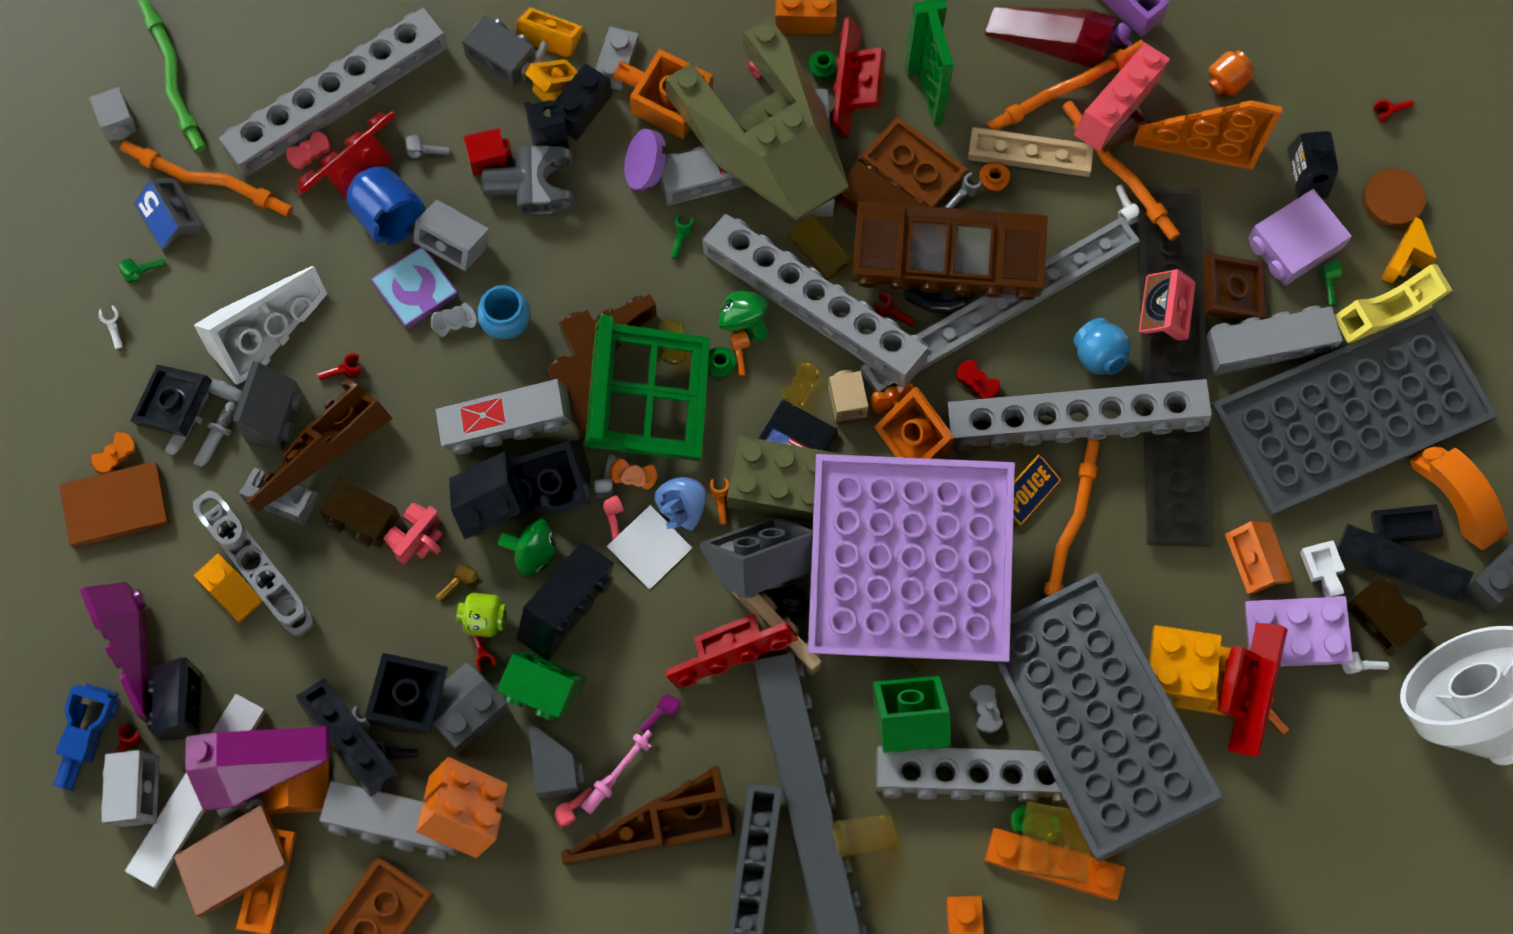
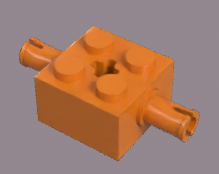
M661 49L657 51L645 72L621 61L619 63L621 68L616 67L613 78L635 88L630 95L631 114L683 140L686 138L691 128L668 99L666 94V78L690 63ZM695 66L713 90V74Z

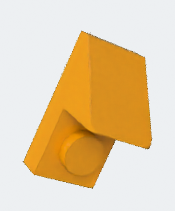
M566 59L530 64L525 74L533 81L532 91L542 101H555L578 71Z
M1416 217L1405 232L1381 277L1382 280L1393 284L1398 275L1405 277L1412 264L1425 269L1436 261V254L1421 219Z
M219 553L193 575L238 623H241L263 603V600Z

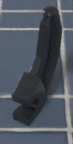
M916 267V270H922V268ZM909 287L908 290H902L906 301L928 312L952 313L966 306L965 298H961L960 295H956L953 292L940 290L938 293H927L921 291L919 287Z

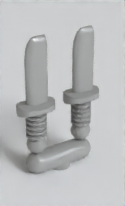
M210 378L213 381L187 436L194 423L201 425L203 421L198 416L209 398L208 392L230 402L225 404V409L220 413L221 415H219L216 423L209 422L207 426L211 430L193 463L199 467L209 462L222 436H230L232 431L227 428L233 419L232 417H234L237 409L236 403H239L242 394L240 389L232 387L225 381H218ZM173 434L165 449V453L170 455L176 454L183 446L187 436L183 437Z

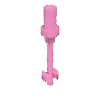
M649 730L642 737L636 733L632 738L636 743L612 774L608 775L601 782L598 780L593 785L595 789L580 806L588 814L591 815L605 797L609 798L613 794L611 789L616 782L615 779L641 748L646 752L650 749L651 745L648 744L647 740L652 736V733Z

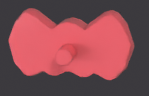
M314 131L310 140L302 141L299 147H287L286 158L288 163L294 168L303 169L305 165L311 164L314 159H319L322 154L329 153V139L325 134Z

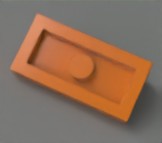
M1250 521L1225 534L1247 594H1255L1274 584H1288L1293 581L1270 522Z

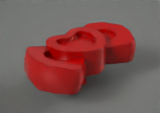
M968 360L959 365L956 372L957 381L964 383L967 388L972 389L975 395H979L980 399L995 398L998 395L1000 381L987 378L985 372L978 370L975 360Z

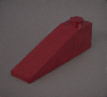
M994 7L985 35L1093 68L1102 63L1117 17L1091 9Z

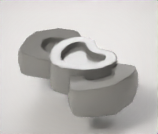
M466 302L461 306H455L451 310L445 309L442 312H434L431 317V328L440 337H444L450 329L458 330L462 325L473 328L477 323V311L471 304Z
M983 684L974 687L968 696L977 705L975 709L979 717L976 723L977 731L993 734L1000 730L1003 726V721L999 717L1000 711L996 706L995 688Z

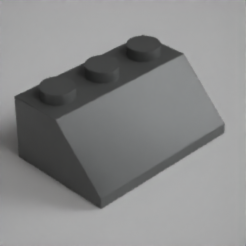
M774 516L701 542L700 549L724 589L736 593L741 598H752L760 591L768 588H778L784 582L804 578L811 572L813 530Z

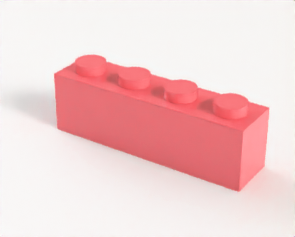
M1144 43L1086 109L1074 136L1100 152L1159 83L1170 58Z

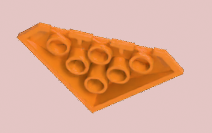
M1250 100L1236 105L1139 125L1133 145L1253 170L1282 113L1283 107Z

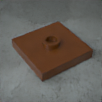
M1214 253L1204 255L1205 314L1242 321L1253 317H1259L1260 320L1266 319L1263 262Z

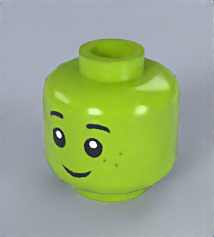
M470 593L465 603L458 604L456 620L458 623H462L463 630L467 635L491 638L499 630H504L507 606L502 604L498 595Z

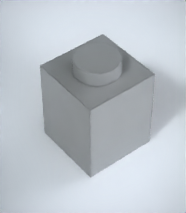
M119 87L89 97L100 128L109 142L125 139L130 134L138 132L128 103Z

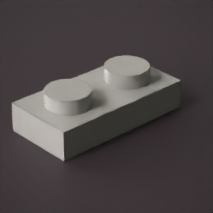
M609 26L596 70L610 78L612 89L622 91L625 83L614 79V72L617 66L621 68L619 66L621 61L631 65L639 41V35L635 32Z

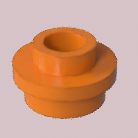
M988 163L981 169L979 181H982L981 185L985 190L996 193L1008 186L1010 173L1001 163ZM990 174H998L1000 178L993 179Z

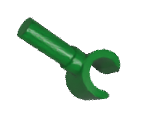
M681 214L675 217L676 240L671 258L678 259L685 237L692 234L693 217L690 218L688 225L680 224Z
M128 258L120 262L118 267L124 279L133 283L142 276V273L164 266L166 263L164 258L136 265L132 259Z
M1338 260L1326 263L1319 271V276L1325 282L1327 289L1328 306L1336 305L1334 279L1342 276V268Z

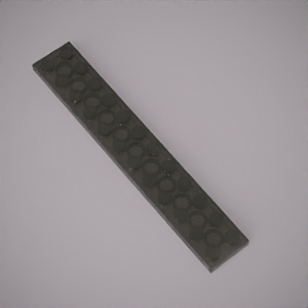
M1146 187L1157 203L1161 202L1168 211L1167 217L1179 231L1180 235L1175 240L1170 241L1158 224L1151 222L1146 215V208L1137 198V206L1139 208L1137 226L1138 238L1140 240L1138 244L1140 319L1146 277L1148 275L1179 269L1196 281L1188 339L1177 341L1164 331L1150 334L1141 333L1142 385L1207 379L1208 385L1200 189ZM1177 404L1167 406L1173 413L1183 412L1182 407ZM1143 407V416L1150 415V410ZM1210 425L1195 432H1187L1185 429H1173L1171 432L1161 435L1153 434L1152 431L1143 432L1147 545L1212 547L1214 544Z

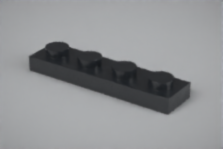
M1347 523L1337 546V551L1341 557L1460 603L1474 574L1471 570Z
M325 678L296 695L298 703L316 727H329V744L370 797L399 779L396 769Z

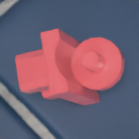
M413 502L403 515L404 519L413 525L408 533L405 534L394 526L383 538L393 551L396 559L403 565H406L414 554L423 559L429 551L437 556L442 551L436 544L443 535L436 529L442 520L437 515L438 511L431 506L426 509Z

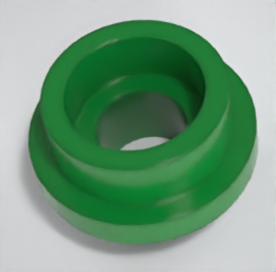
M829 50L815 51L808 60V68L811 74L822 80L833 76L837 72L836 55ZM819 61H826V62H828V64H827V65H820L818 62H819Z
M721 346L709 350L708 373L718 378L729 376L736 367L734 353L730 349ZM718 357H723L726 362L718 365L714 360Z

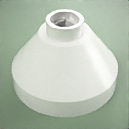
M1512 626L1486 627L1456 636L1430 651L1411 669L1403 682L1400 701L1414 729L1421 737L1432 743L1489 758L1497 765L1513 764Z

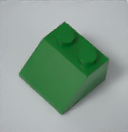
M526 651L512 654L497 692L505 695L504 701L518 707H523L524 704L536 708L534 712L536 715L553 721L554 717L561 718L566 715L587 677Z

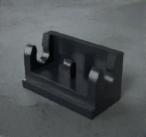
M547 100L535 104L530 102L524 103L533 146H554L569 149L564 116L553 115L552 117H546L544 115L545 110L557 107L556 102Z

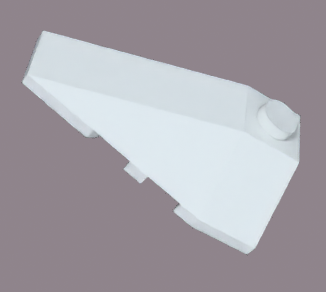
M310 266L221 308L196 323L194 327L208 353L231 380L238 385L247 379L252 361L259 362L265 366L271 361L269 359L280 345H284L289 340V334L300 322H304L328 293L315 267Z

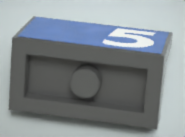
M176 178L150 179L134 201L136 208L162 251L168 250L178 235L198 234L204 226Z

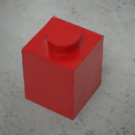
M500 128L463 136L473 177L482 175L483 168L509 167L507 157L513 156L509 138L502 139Z

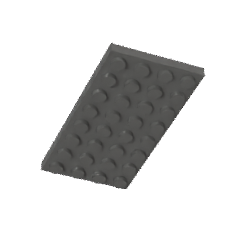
M1435 308L1215 401L1210 406L1270 518L1416 455L1436 444H1441L1487 424L1498 417Z
M1099 572L1010 616L1009 662H996L1098 863L1224 801L1219 788Z

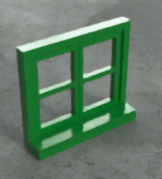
M600 315L595 325L585 447L699 461L702 455L710 337L614 324L613 316ZM616 342L650 347L647 384L613 380ZM657 348L691 353L689 390L654 386ZM611 393L646 397L643 436L608 431ZM653 398L688 403L685 441L650 437Z

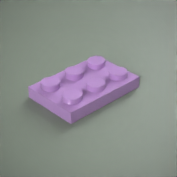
M1346 596L1245 601L1248 650L1251 648L1256 623L1282 625L1288 631L1280 667L1352 663L1353 657Z

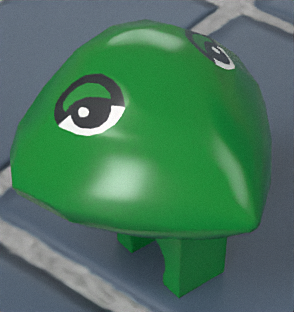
M738 290L732 292L724 300L718 315L719 327L729 332L743 329L746 331L750 342L755 339L757 342L770 337L763 321L768 311V301L763 296L751 291Z
M539 519L527 526L521 537L501 532L497 545L516 551L514 564L522 578H529L540 573L556 557L555 539L548 523L544 519Z

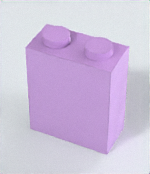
M1312 189L1255 225L1248 240L1254 253L1259 256L1261 255L1268 264L1271 274L1287 286L1343 250L1352 236L1316 191Z

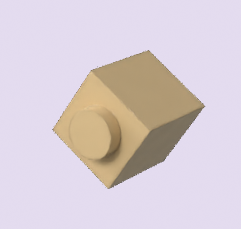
M842 370L835 373L834 376H830L828 390L835 423L866 418L868 402L861 371Z

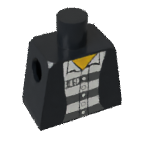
M1330 131L1299 134L1287 148L1296 197L1298 199L1314 189L1321 199H1326L1329 197L1338 174V162L1332 134Z

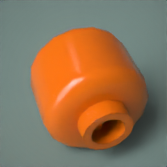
M1226 51L1209 67L1208 74L1211 80L1208 84L1220 96L1223 93L1235 96L1253 79L1252 69L1254 65L1241 51L1236 53Z

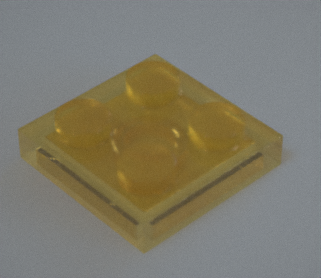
M1027 801L1017 871L1086 883L1091 848L1071 809Z

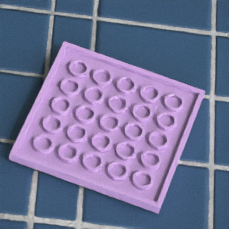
M816 454L808 653L1009 662L1015 462Z

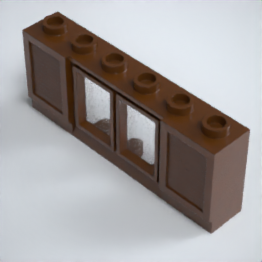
M858 201L852 282L858 283V286L864 288H875L877 284L890 285V289L901 291L908 290L909 287H919L921 291L927 293H938L940 289L953 290V293L956 295H971L972 292H983L984 296L990 298L1003 297V294L1016 295V298L1019 300H1033L1035 297H1040L1044 289L1048 215Z

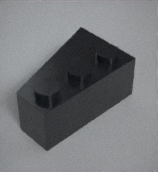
M582 541L523 607L517 640L549 661L581 617L586 615L591 609L599 593H605L612 584L614 577L611 574L614 562Z

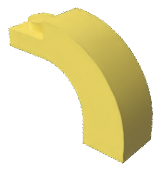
M1431 264L1385 294L1371 299L1356 300L1337 313L1335 319L1347 343H1354L1432 309V304L1453 290L1439 266Z

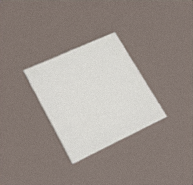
M651 505L607 546L649 590L692 549L673 528L667 529L666 523L668 522Z

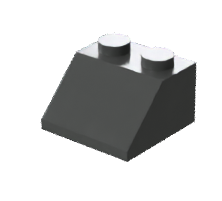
M252 361L233 422L246 442L283 451L286 441L289 442L292 439L294 433V423L292 422L295 413L300 412L302 409L304 394H302L295 380L259 362Z
M466 662L445 680L433 727L460 756L510 712V709L504 699L485 678Z

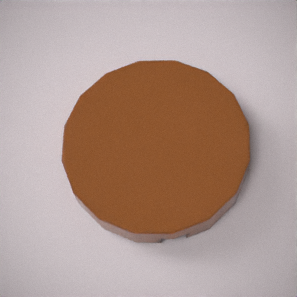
M1388 168L1377 172L1368 180L1364 188V196L1362 197L1363 206L1368 216L1376 223L1383 226L1385 224L1393 226L1392 228H1402L1411 225L1413 220L1421 215L1426 204V194L1421 182L1411 173L1401 169Z

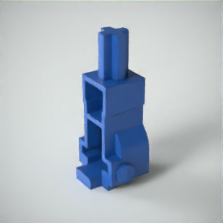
M87 683L86 686L77 684L76 687H71L65 704V716L68 722L55 751V754L61 755L63 758L53 785L73 791L83 762L92 763L102 729L110 722L112 716H116L121 703V699H118L119 693ZM83 697L105 704L99 719L90 724L88 730L80 728L88 705L81 703Z

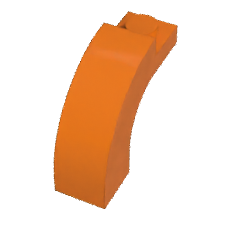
M1436 444L1410 459L1412 469L1438 486L1447 496L1457 514L1462 537L1483 551L1509 535L1503 508L1492 486L1478 467L1460 450L1453 448L1450 451H1446Z

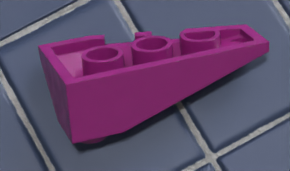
M127 582L84 587L79 591L96 630H100L105 640H109L110 644L106 645L107 648L105 650L117 669L122 668L123 673L119 674V679L136 716L147 723V712L151 710V697L148 691L150 676L147 619L143 612V608L147 607L146 601L139 589L134 590Z
M326 726L218 732L186 737L185 771L199 803L205 811L238 807L246 803V799L256 794L266 793L274 789L273 786L289 778H297L329 762V727Z

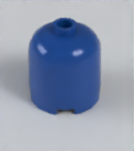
M372 167L360 172L351 182L347 191V204L351 212L377 244L385 242L388 246H392L402 242L413 233L411 227L426 211L424 202L395 172L387 167Z

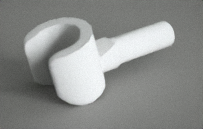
M1118 185L1116 189L1124 207L1118 211V218L1123 217L1130 226L1138 221L1139 208L1136 204H1131L1124 186Z
M111 305L115 316L110 320L102 316L100 308L98 313L99 319L107 324L115 349L123 348L116 323L118 318L117 308Z
M1358 651L1352 652V663L1342 664L1346 674H1353L1368 669H1389V663L1385 661H1361Z

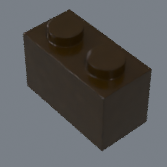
M338 478L319 509L325 520L324 525L337 533H341L343 530L353 535L352 539L367 548L372 544L381 549L385 542L384 536L394 527L400 517L396 506L341 478Z
M1382 575L1377 577L1347 604V611L1389 656L1427 625L1421 611L1413 604H1408L1400 595V590L1391 580L1385 579Z

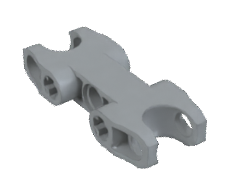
M208 490L194 500L193 509L197 517L285 630L292 636L300 637L314 627V619L310 611L220 495ZM214 500L219 503L204 515L202 514V507L206 502ZM252 559H261L260 565L253 570L247 569V565ZM306 615V620L302 626L298 628L291 627L296 621Z

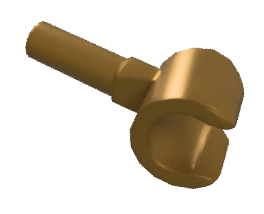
M468 565L459 566L454 573V578L436 595V598L441 602L460 583L471 587L477 580L479 573Z

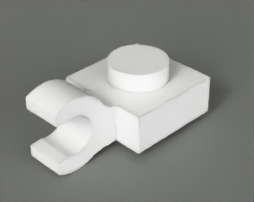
M1331 540L1302 548L1300 554L1311 582L1321 580L1324 597H1340L1339 595L1344 594L1337 575L1342 574L1345 568L1334 541Z

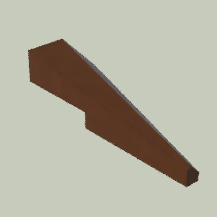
M347 378L341 384L344 391L335 401L329 399L325 403L326 411L305 427L281 456L284 462L275 474H266L263 478L265 485L253 496H248L246 499L247 503L256 512L260 511L393 418L378 400L366 394L357 383Z
M712 766L698 777L682 783L677 789L664 796H659L615 821L613 825L603 831L587 837V840L569 850L562 851V864L570 865L735 836L730 803L719 766Z

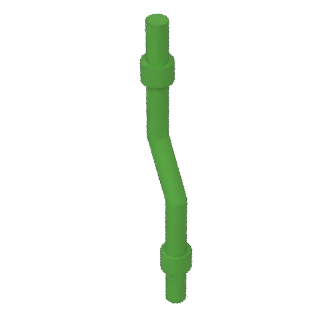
M138 0V4L145 16L144 23L149 33L154 35L165 57L166 95L179 119L177 124L182 134L188 137L195 153H202L206 150V146L198 132L200 127L195 117L189 114L178 92L177 54L164 30L166 25L161 15L155 12L150 0Z

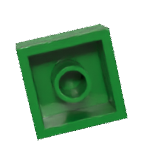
M940 676L873 682L874 715L883 753H903L908 750L918 749L935 750L940 747L951 746L950 711Z

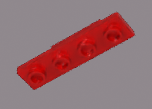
M845 17L843 29L839 33L841 48L840 55L836 60L838 74L837 82L833 86L835 101L834 109L830 113V120L832 126L836 128L843 138H850L853 110L881 107L886 52L882 47L859 50L861 30L851 17Z
M380 111L367 122L370 127L362 134L357 130L344 141L346 147L339 153L333 150L320 161L323 166L314 173L312 170H309L297 180L300 186L294 191L298 195L304 194L326 176L342 197L347 199L348 188L357 174L372 167H385L393 160L373 135L396 117L394 112L391 111L383 115Z
M753 613L694 637L699 657L666 669V678L676 688L689 687L707 676L722 674L728 668L737 664L755 661L760 655L767 652L783 650L790 643L798 641V637L787 622L762 631L759 619Z
M1256 623L1250 650L1244 647L1231 646L1230 654L1225 664L1226 672L1222 689L1218 695L1217 708L1218 712L1235 719L1228 752L1253 757H1259L1261 754L1288 631L1282 625Z

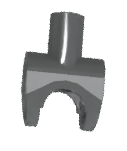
M527 146L516 150V167L483 168L482 183L484 196L516 195L517 210L524 214H548L568 210L576 203L575 194L568 190H560L558 187H553L546 181L554 172L572 166L574 164V153L569 149L554 146Z

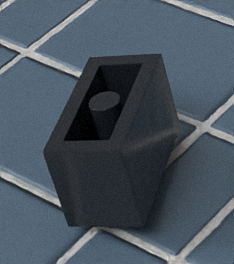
M584 63L555 100L557 107L549 109L550 117L553 115L564 116L568 136L577 141L612 96L610 78Z

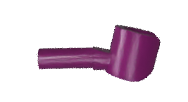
M664 695L660 699L657 709L640 729L645 733L662 717L663 713L674 717L681 705V701L671 695Z

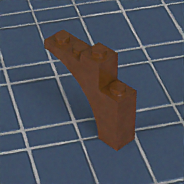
M651 294L644 297H633L627 301L626 305L616 310H605L594 320L587 309L581 313L579 311L572 312L563 321L559 322L561 335L572 356L557 358L546 369L549 380L558 379L567 386L573 423L571 424L582 443L585 442L595 325L600 315L613 316L614 324L640 327L657 316L656 303ZM616 342L615 353L622 343Z

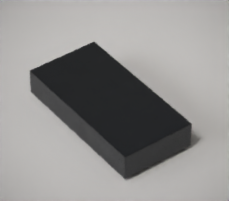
M1437 504L1375 510L1370 514L1374 533L1395 542L1437 539L1443 536Z

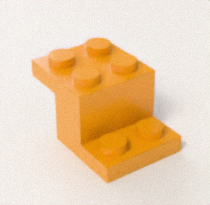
M1158 625L1153 627L1149 664L1166 695L1172 697L1173 707L1225 715L1217 711L1218 695L1223 686L1226 672L1225 664L1231 648L1221 646L1222 635Z

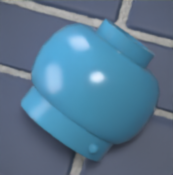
M505 285L494 286L481 297L477 309L478 322L483 331L492 338L499 340H509L521 335L528 327L531 318L530 305L525 296L516 289Z
M1096 318L1080 328L1073 339V344L1077 348L1078 359L1090 373L1114 375L1120 372L1128 363V356L1131 350L1129 337L1118 325L1109 323L1105 318Z

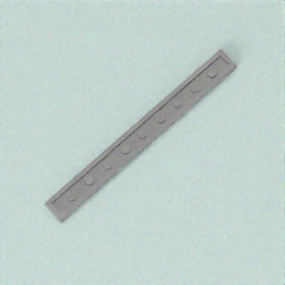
M1120 217L1045 260L1044 289L1040 297H1035L1033 300H1019L1016 298V295L1003 294V297L1000 298L983 296L918 333L916 336L922 339L928 347L927 362L920 371L1135 248L1140 242L1139 238L1125 219ZM894 347V348H892V349L889 350V351H890V352H895V351H898L899 348ZM864 364L861 366L860 371L874 392H884L887 388L897 385L869 365Z

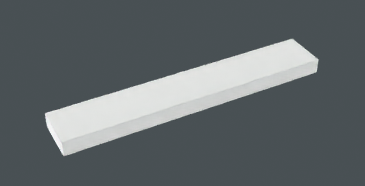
M235 694L211 733L253 731L260 723L266 711ZM187 773L157 818V823H154L125 872L155 889L161 883L175 860L174 856L180 852L205 811L199 803Z

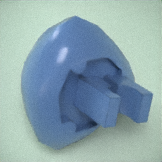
M689 477L673 478L662 484L655 491L654 502L661 513L670 519V522L666 523L667 529L681 526L692 531L700 521L706 503V491L698 480Z

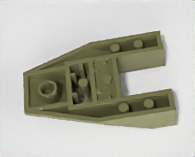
M768 17L744 31L743 51L774 90L773 94L732 117L692 63L666 78V94L719 167L797 221L848 190L849 186L822 102L787 39L771 18Z

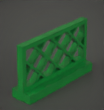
M926 0L913 3L904 62L907 76L918 74L934 126L943 124L954 62L943 31L947 11L945 0Z

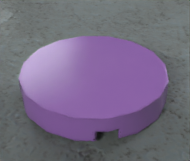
M643 129L633 137L627 150L624 167L625 179L630 188L645 192L648 191V187L653 188L658 183L666 163V154L662 153V146L666 144L661 133L650 129Z

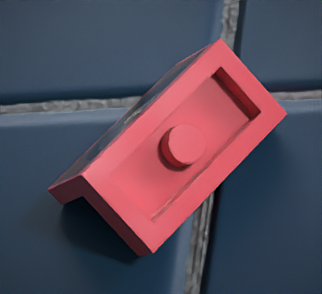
M1179 269L1148 275L1145 283L1139 331L1143 334L1164 331L1177 341L1188 339L1196 281Z

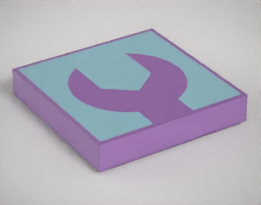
M419 247L371 278L374 287L406 330L459 296L451 282L423 247Z

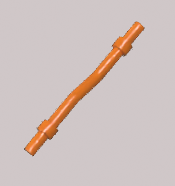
M1140 40L1124 50L1118 49L1109 54L1107 60L1083 74L1047 88L1019 105H1011L1004 109L1002 115L986 123V129L998 131L1009 124L1013 126L1022 121L1024 115L1048 101L1086 86L1114 69L1120 70L1134 56L1144 42Z
M1068 101L1062 106V109L1073 122V129L1076 132L1083 115L1072 101ZM1093 149L1102 163L1129 185L1146 208V215L1151 222L1158 224L1170 241L1178 238L1180 233L1167 217L1168 211L1161 202L1157 203L1138 176L1117 160L1109 150L1106 152L1101 150L1099 152Z
M127 140L121 144L120 150L140 160L141 165L151 170L156 168L188 184L226 186L252 199L253 204L263 209L270 208L286 217H289L293 212V206L275 198L272 192L262 187L257 189L229 174L187 171L161 158L160 153L150 148L143 149Z
M1097 440L1087 441L1084 462L1080 463L1077 475L1080 478L1074 513L1056 544L1049 582H1045L1044 597H1048L1065 587L1062 585L1068 549L1086 518L1092 483L1097 480L1099 467L1096 463L1100 442Z

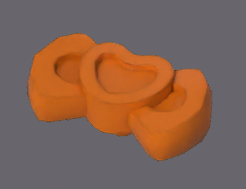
M910 382L905 389L898 385V387H889L884 392H875L870 397L869 404L876 413L881 414L885 410H889L897 405L914 386Z
M116 432L113 444H108L102 453L91 455V464L94 470L100 474L113 472L114 469L118 468L122 461L127 460L130 454L136 452V443L133 437L123 432Z
M618 457L610 466V477L614 483L623 482L626 485L633 484L636 487L649 490L658 479L657 469L653 463L640 467L636 463L628 464L623 457Z

